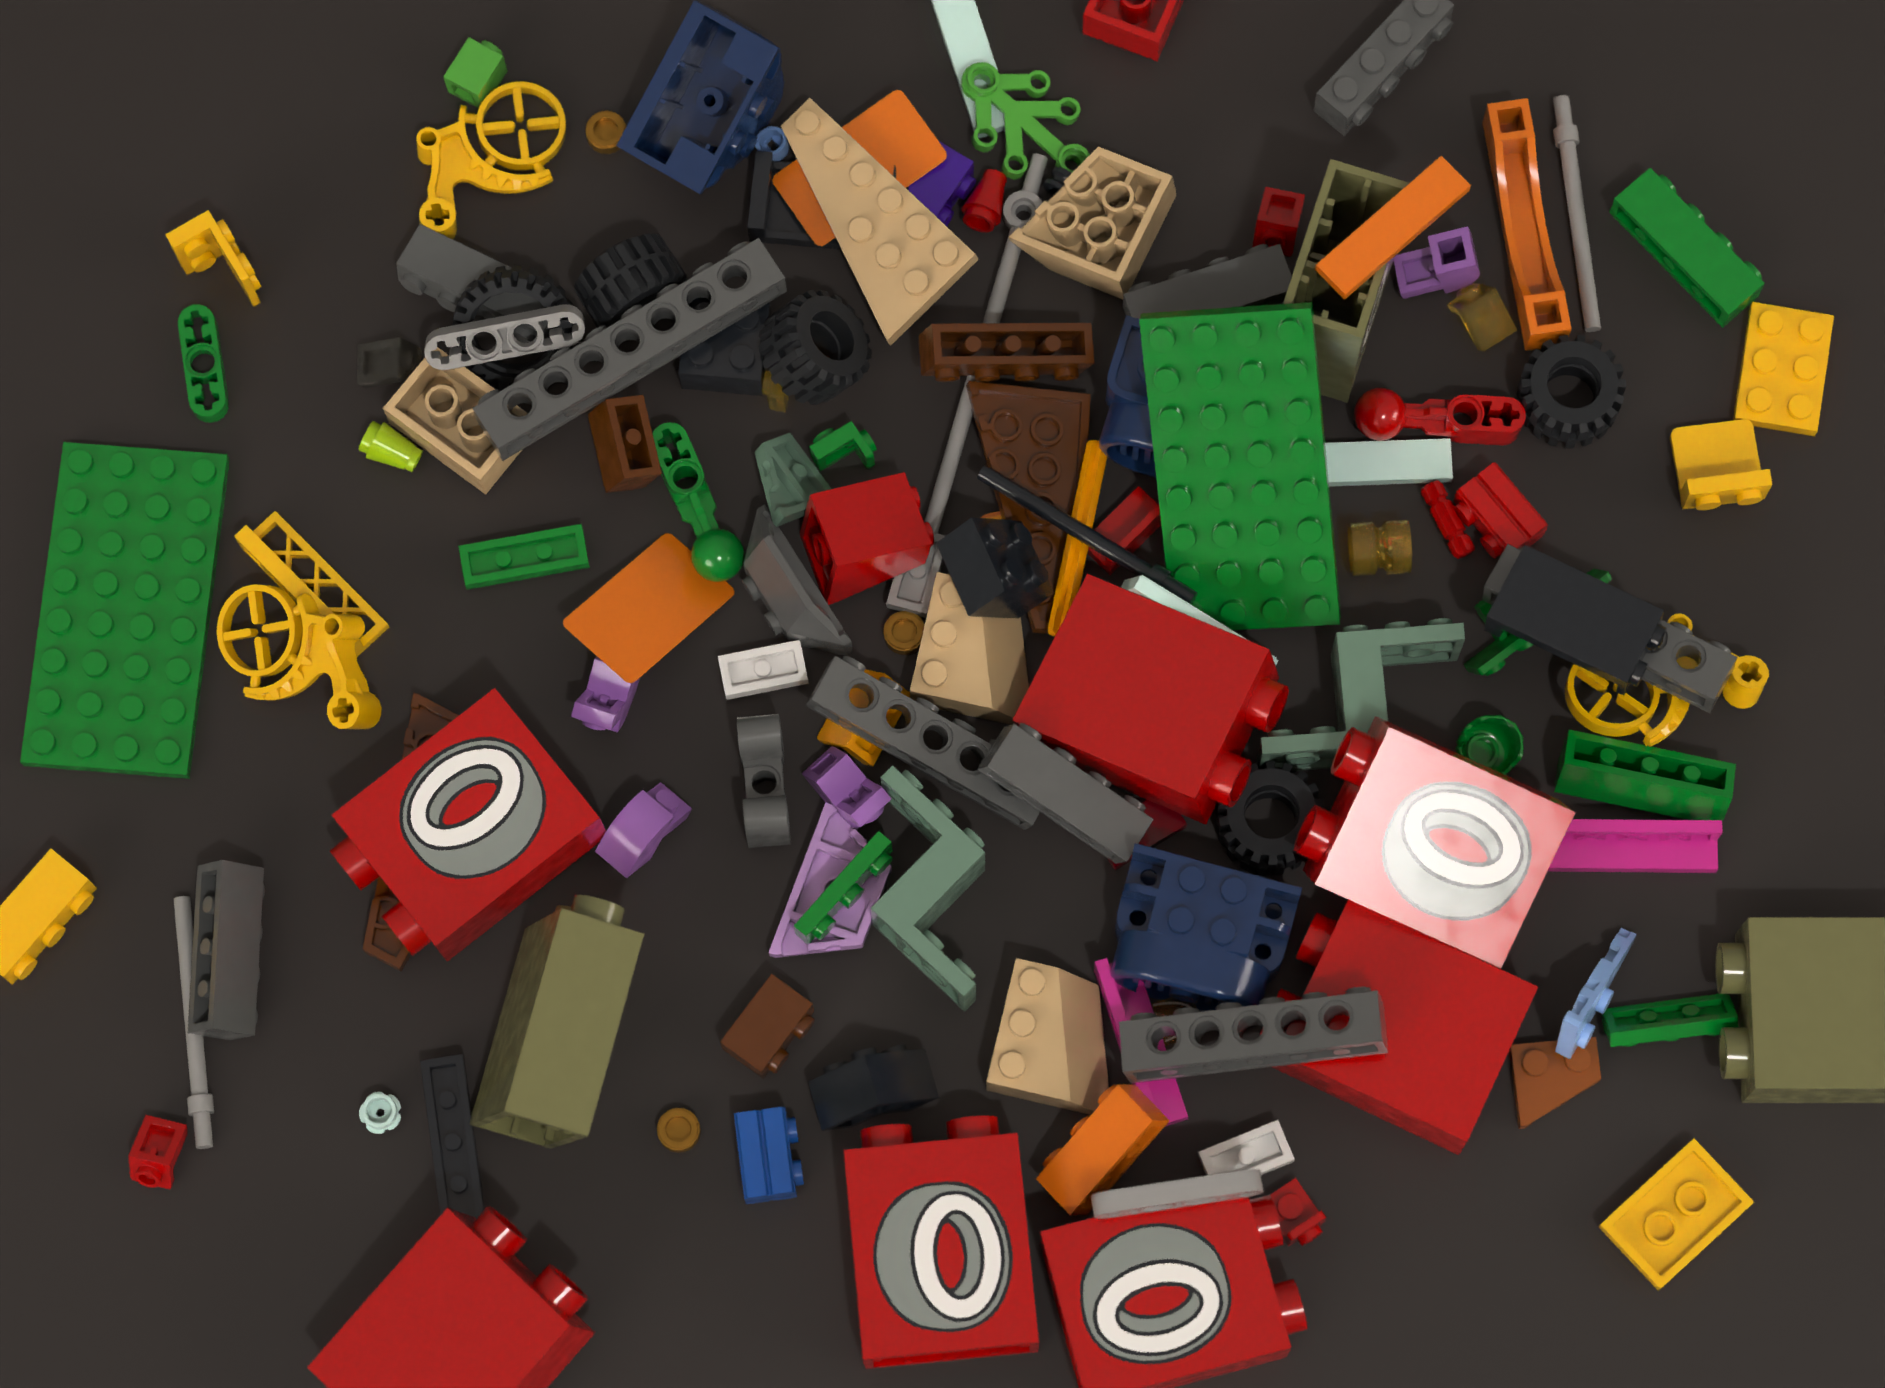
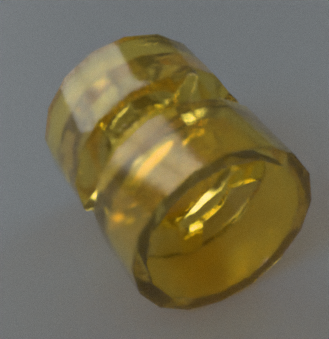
M1384 520L1381 527H1376L1372 521L1349 522L1348 555L1351 576L1376 575L1379 569H1384L1387 574L1411 573L1412 541L1409 520Z

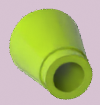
M372 421L358 448L359 451L367 454L366 459L403 470L406 469L410 472L415 470L423 454V450L417 448L416 445L386 422H383L381 425Z

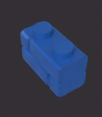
M785 1107L735 1113L734 1121L746 1204L797 1197L796 1186L804 1185L801 1159H792L791 1143L799 1142L796 1117L787 1118Z

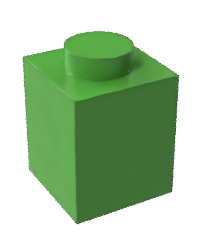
M468 37L443 77L449 93L479 108L485 97L499 86L507 73V67L503 53L497 46L485 40L479 43Z

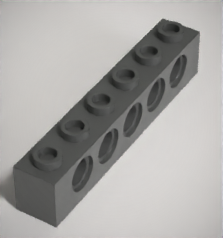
M1507 544L1484 585L1483 601L1493 605L1523 548L1522 546L1517 549ZM1662 620L1661 625L1667 628L1659 645L1660 647L1656 651L1647 650L1642 661L1648 663V666L1641 680L1711 713L1733 672L1737 657L1731 654L1729 648L1719 642H1706L1693 636L1692 631L1681 623H1667ZM1684 656L1690 657L1696 661L1698 666L1693 669H1684L1676 660Z
M835 656L828 663L807 701L806 707L1023 830L1033 826L1040 813L1038 810L1013 793L1002 790L997 782L978 769L976 771H969L960 762L961 752L971 751L977 756L980 766L996 740L990 739L988 743L974 735L976 729L970 724L956 718L951 722L937 714L939 708L933 703L919 697L914 701L901 693L903 688L896 682L885 677H880L877 680L864 672L866 667L851 657L843 656L840 659ZM859 688L865 691L869 698L868 707L858 708L854 706L849 699L850 690ZM896 709L903 713L906 720L903 729H895L888 724L886 720L887 710ZM925 730H934L941 736L942 747L940 750H932L925 745L923 741Z
M1368 987L1350 988L1345 991V994L1328 996L1324 992H1312L1303 995L1302 1000L1286 1002L1283 998L1271 997L1260 1000L1259 1005L1244 1007L1240 1003H1223L1217 1005L1216 1010L1199 1012V1009L1181 1008L1175 1010L1173 1015L1157 1017L1153 1013H1139L1131 1016V1020L1119 1022L1122 1071L1130 1083L1388 1053L1384 1002L1378 990L1371 991ZM1338 1015L1350 1017L1349 1023L1345 1028L1337 1031L1329 1029V1024L1334 1017ZM1296 1020L1306 1022V1027L1302 1033L1295 1036L1286 1034V1029L1291 1022ZM1254 1025L1263 1027L1262 1034L1253 1041L1243 1039V1034L1247 1028ZM1211 1030L1220 1032L1219 1039L1213 1045H1200V1040L1206 1032ZM1170 1035L1177 1037L1176 1044L1170 1050H1157L1162 1038Z

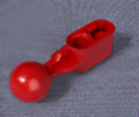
M1374 388L1365 392L1358 399L1354 408V421L1358 430L1367 438L1377 441L1391 439L1400 433L1403 428L1421 429L1426 435L1451 438V441L1456 443L1502 446L1511 444L1517 439L1526 419L1524 406L1512 397L1464 394L1452 400L1428 399L1423 404L1404 403L1403 399L1396 392L1387 388ZM1465 413L1471 417L1473 423L1461 425L1456 422L1453 414ZM1484 415H1486L1484 423H1487L1486 426L1481 425ZM1499 416L1506 417V423L1510 424V426H1504L1503 420Z

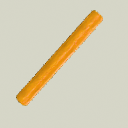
M1089 440L1086 443L1071 514L1073 518L1090 528H1093L1107 456L1101 451L1099 441ZM1067 534L1048 624V634L1053 637L1056 636L1080 589L1089 547Z

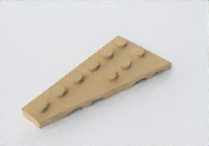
M809 98L781 127L887 342L891 346L979 259L964 242L822 108Z

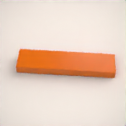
M1440 156L1316 264L1315 270L1345 300L1468 193L1471 185Z

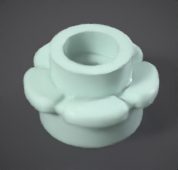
M374 1092L360 1106L359 1117L362 1123H366L367 1130L374 1134H383L385 1130H393L398 1126L401 1120V1115L399 1114L401 1105L398 1099L391 1094L385 1095L383 1092ZM379 1109H383L385 1111V1114L382 1117L377 1116V1111Z

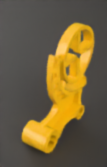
M511 82L491 91L482 101L477 114L467 113V106L461 105L459 122L439 130L431 127L421 129L416 136L418 159L425 165H432V170L427 188V201L423 203L419 212L420 224L454 239L457 223L453 188L461 182L470 183L490 192L508 194L531 191L553 182L549 169L545 170L543 165L556 156L565 139L566 119L563 108L557 98L540 85L530 82ZM521 93L531 94L548 103L557 116L529 119L527 121V129L529 131L559 129L557 138L545 152L529 158L526 131L520 129L518 131V141L521 159L505 156L496 151L489 144L485 136L513 133L515 131V123L513 121L483 123L485 114L497 100L513 94L516 121L521 123L524 121ZM466 123L476 124L479 144L488 156L485 160H482L472 148L466 134ZM497 163L502 167L512 170L534 169L535 173L524 175L511 174L500 171L493 166ZM441 218L444 225L435 226L432 219Z
M254 584L244 586L235 591L226 600L218 617L217 640L220 651L227 663L239 673L251 676L250 687H244L243 689L244 697L256 700L290 698L306 690L322 674L326 673L332 680L333 696L327 705V715L333 726L339 729H370L379 722L382 710L380 701L374 694L369 692L367 680L359 667L355 652V640L362 637L365 631V624L361 617L347 614L321 615L315 600L310 594L303 593L299 595L296 604L288 593L271 585ZM262 591L274 596L282 604L288 620L265 624L266 618ZM246 597L249 599L251 621L253 624L263 625L262 632L276 633L289 630V640L286 649L273 665L271 662L269 640L267 637H256L258 635L256 628L231 631L234 613ZM256 637L254 644L258 670L251 668L239 658L232 641ZM291 664L293 665L288 673L279 681L260 688L261 677L276 675L284 671Z
M1674 614L1668 619L1667 623L1678 622L1692 630V621L1684 614ZM1731 652L1737 659L1733 672L1723 689V696L1730 705L1736 708H1750L1757 703L1769 678V670L1767 665L1755 656L1745 655L1739 657ZM1684 656L1676 660L1684 669H1693L1698 666L1696 661L1690 657ZM1574 664L1565 684L1567 706L1571 714L1581 725L1597 734L1611 737L1627 736L1640 730L1645 735L1644 744L1649 747L1671 735L1683 721L1690 706V703L1645 682L1650 693V707L1647 708L1627 693L1625 695L1618 693L1616 703L1638 719L1627 723H1609L1597 719L1609 705L1612 698L1611 693L1606 692L1609 685L1608 680ZM1575 676L1600 693H1604L1589 713L1581 706L1574 690ZM1614 683L1613 690L1616 692L1617 684ZM1667 693L1668 708L1666 716L1653 729L1648 723L1656 711L1660 694Z

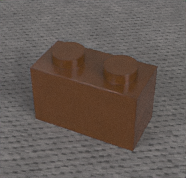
M643 395L605 399L588 413L606 493L642 489L662 474Z
M771 974L720 1041L721 1047L762 1079L765 1078L769 1071L776 1074L789 1057L790 1053L786 1049L793 1039L797 1037L801 1040L814 1024L815 1019L811 1016L814 1013L813 1003Z

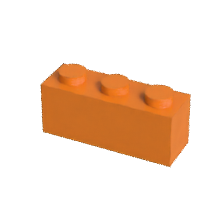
M1117 1084L1106 1089L1097 1101L1099 1104L1098 1108L1090 1117H1084L1077 1122L1070 1131L1071 1139L1063 1148L1054 1150L1043 1162L1045 1169L1038 1175L1036 1180L1069 1215H1088L1093 1209L1091 1195L1109 1191L1170 1121L1136 1085Z

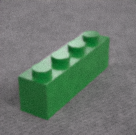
M1649 168L1614 198L1609 213L1722 328L1758 298L1765 284L1761 280L1762 276L1759 270L1749 261L1743 262L1733 252V246L1727 237L1720 232L1715 233L1704 222L1705 219L1700 210L1691 203L1686 204L1676 194L1675 186L1666 176L1662 174L1658 176Z
M1568 730L1558 758L1554 792L1687 820H1722L1723 822L1733 798L1736 764Z

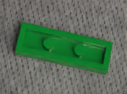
M582 524L459 546L464 582L467 590L590 568Z
M878 831L794 924L795 934L807 945L815 937L818 940H822L834 927L836 920L833 917L843 906L849 909L861 897L865 890L861 885L870 875L873 874L875 877H878L889 866L893 859L889 855L892 852V842Z
M1713 994L1607 1008L1604 1014H1602V1024L1611 1047H1631L1639 1043L1662 1040L1676 1041L1680 1038L1701 1035H1720L1722 1027H1738V1015L1729 994Z

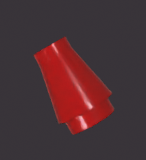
M994 169L985 170L982 179L962 207L964 214L963 222L969 228L987 233L993 231L994 227L1000 224L1004 188L1007 182V177L1002 172Z

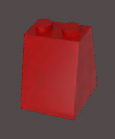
M905 472L810 494L800 537L822 596L828 605L926 563L930 548L934 545V534L930 523L924 522L919 511L921 503L918 491L915 486L910 487Z

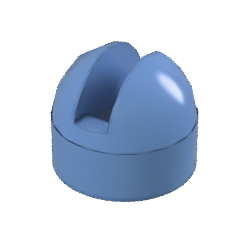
M775 126L767 127L757 135V142L755 144L757 151L772 152L773 161H780L789 154L790 144L781 128ZM772 140L778 149L772 151L766 144Z

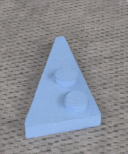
M1620 928L1611 942L1610 949L1605 958H1601L1587 983L1580 991L1572 1011L1568 1010L1565 1015L1555 1049L1556 1053L1571 1059L1577 1046L1582 1049L1586 1048L1596 1027L1590 1024L1596 1011L1604 1014L1614 994V991L1609 989L1630 950L1636 938V933Z

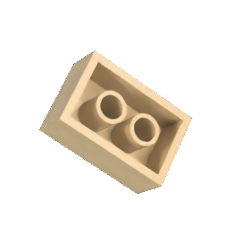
M437 347L436 350H434V351H440L442 357H447V356H449L448 354H446L444 351H442V350H441L440 348H438V347ZM424 358L383 407L389 424L485 495L521 452H517L504 461L496 452L477 422L473 407L478 405V401L482 396L496 389L466 367L438 370L433 368ZM517 405L511 411V414L517 417L528 414Z

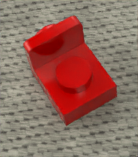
M1265 186L1252 247L1262 244L1272 247L1280 244L1283 254L1285 256H1292L1305 194Z
M145 1115L128 1155L130 1178L146 1187L171 1189L174 1183L173 1168L188 1135L187 1125Z
M1296 1178L1270 1194L1279 1219L1283 1240L1288 1247L1296 1241L1301 1246H1304L1323 1233L1320 1225L1325 1222L1327 1217L1322 1210L1318 1211Z

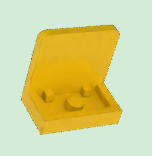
M1742 419L1677 427L1671 432L1670 441L1682 510L1691 508L1710 510L1723 504L1731 503L1751 505L1766 498L1772 487L1770 469L1761 470L1754 428L1751 421Z

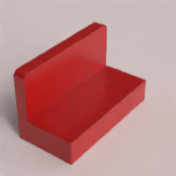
M1138 486L1094 530L1133 553L1161 526L1159 503L1154 501ZM1088 547L1087 554L1109 575L1120 566Z

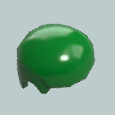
M1484 715L1472 720L1463 728L1456 740V753L1504 775L1508 774L1521 761L1524 754L1523 735L1513 721L1502 715Z

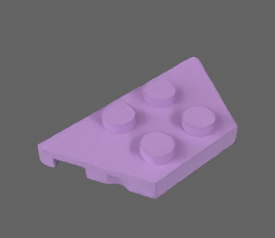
M827 802L824 805L768 952L771 957L780 958L863 948L872 924L870 908L882 897L891 874L892 866L890 864L878 877L871 874L861 885L865 889L861 897L849 909L843 906L833 917L836 920L834 927L822 940H818L815 937L807 945L795 934L794 924L867 844L866 839L842 818L832 804Z

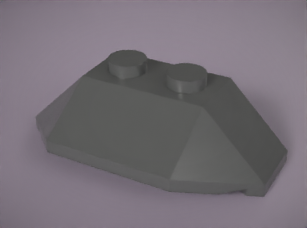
M764 504L759 507L743 563L746 578L742 580V583L754 602L758 599L762 600L768 610L763 616L776 636L782 633L787 642L800 640L801 646L842 656L851 654L853 652L852 641L843 629L779 526L776 527L773 524L766 505Z

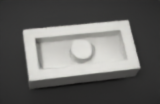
M800 640L718 656L726 700L809 684Z
M1278 1120L1198 1152V1157L1206 1176L1247 1169H1259L1261 1175L1293 1163L1295 1160Z

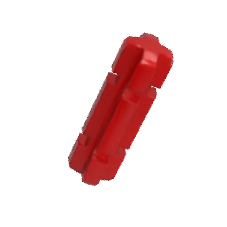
M1435 480L1421 488V494L1426 504L1432 506L1429 510L1443 537L1449 540L1447 545L1452 555L1457 559L1469 555L1475 550V546L1467 533L1464 534L1466 528L1455 512L1452 501L1446 498L1448 493L1443 483Z

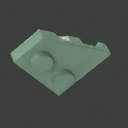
M791 433L763 442L754 452L771 519L776 527L804 517L810 494L831 489Z

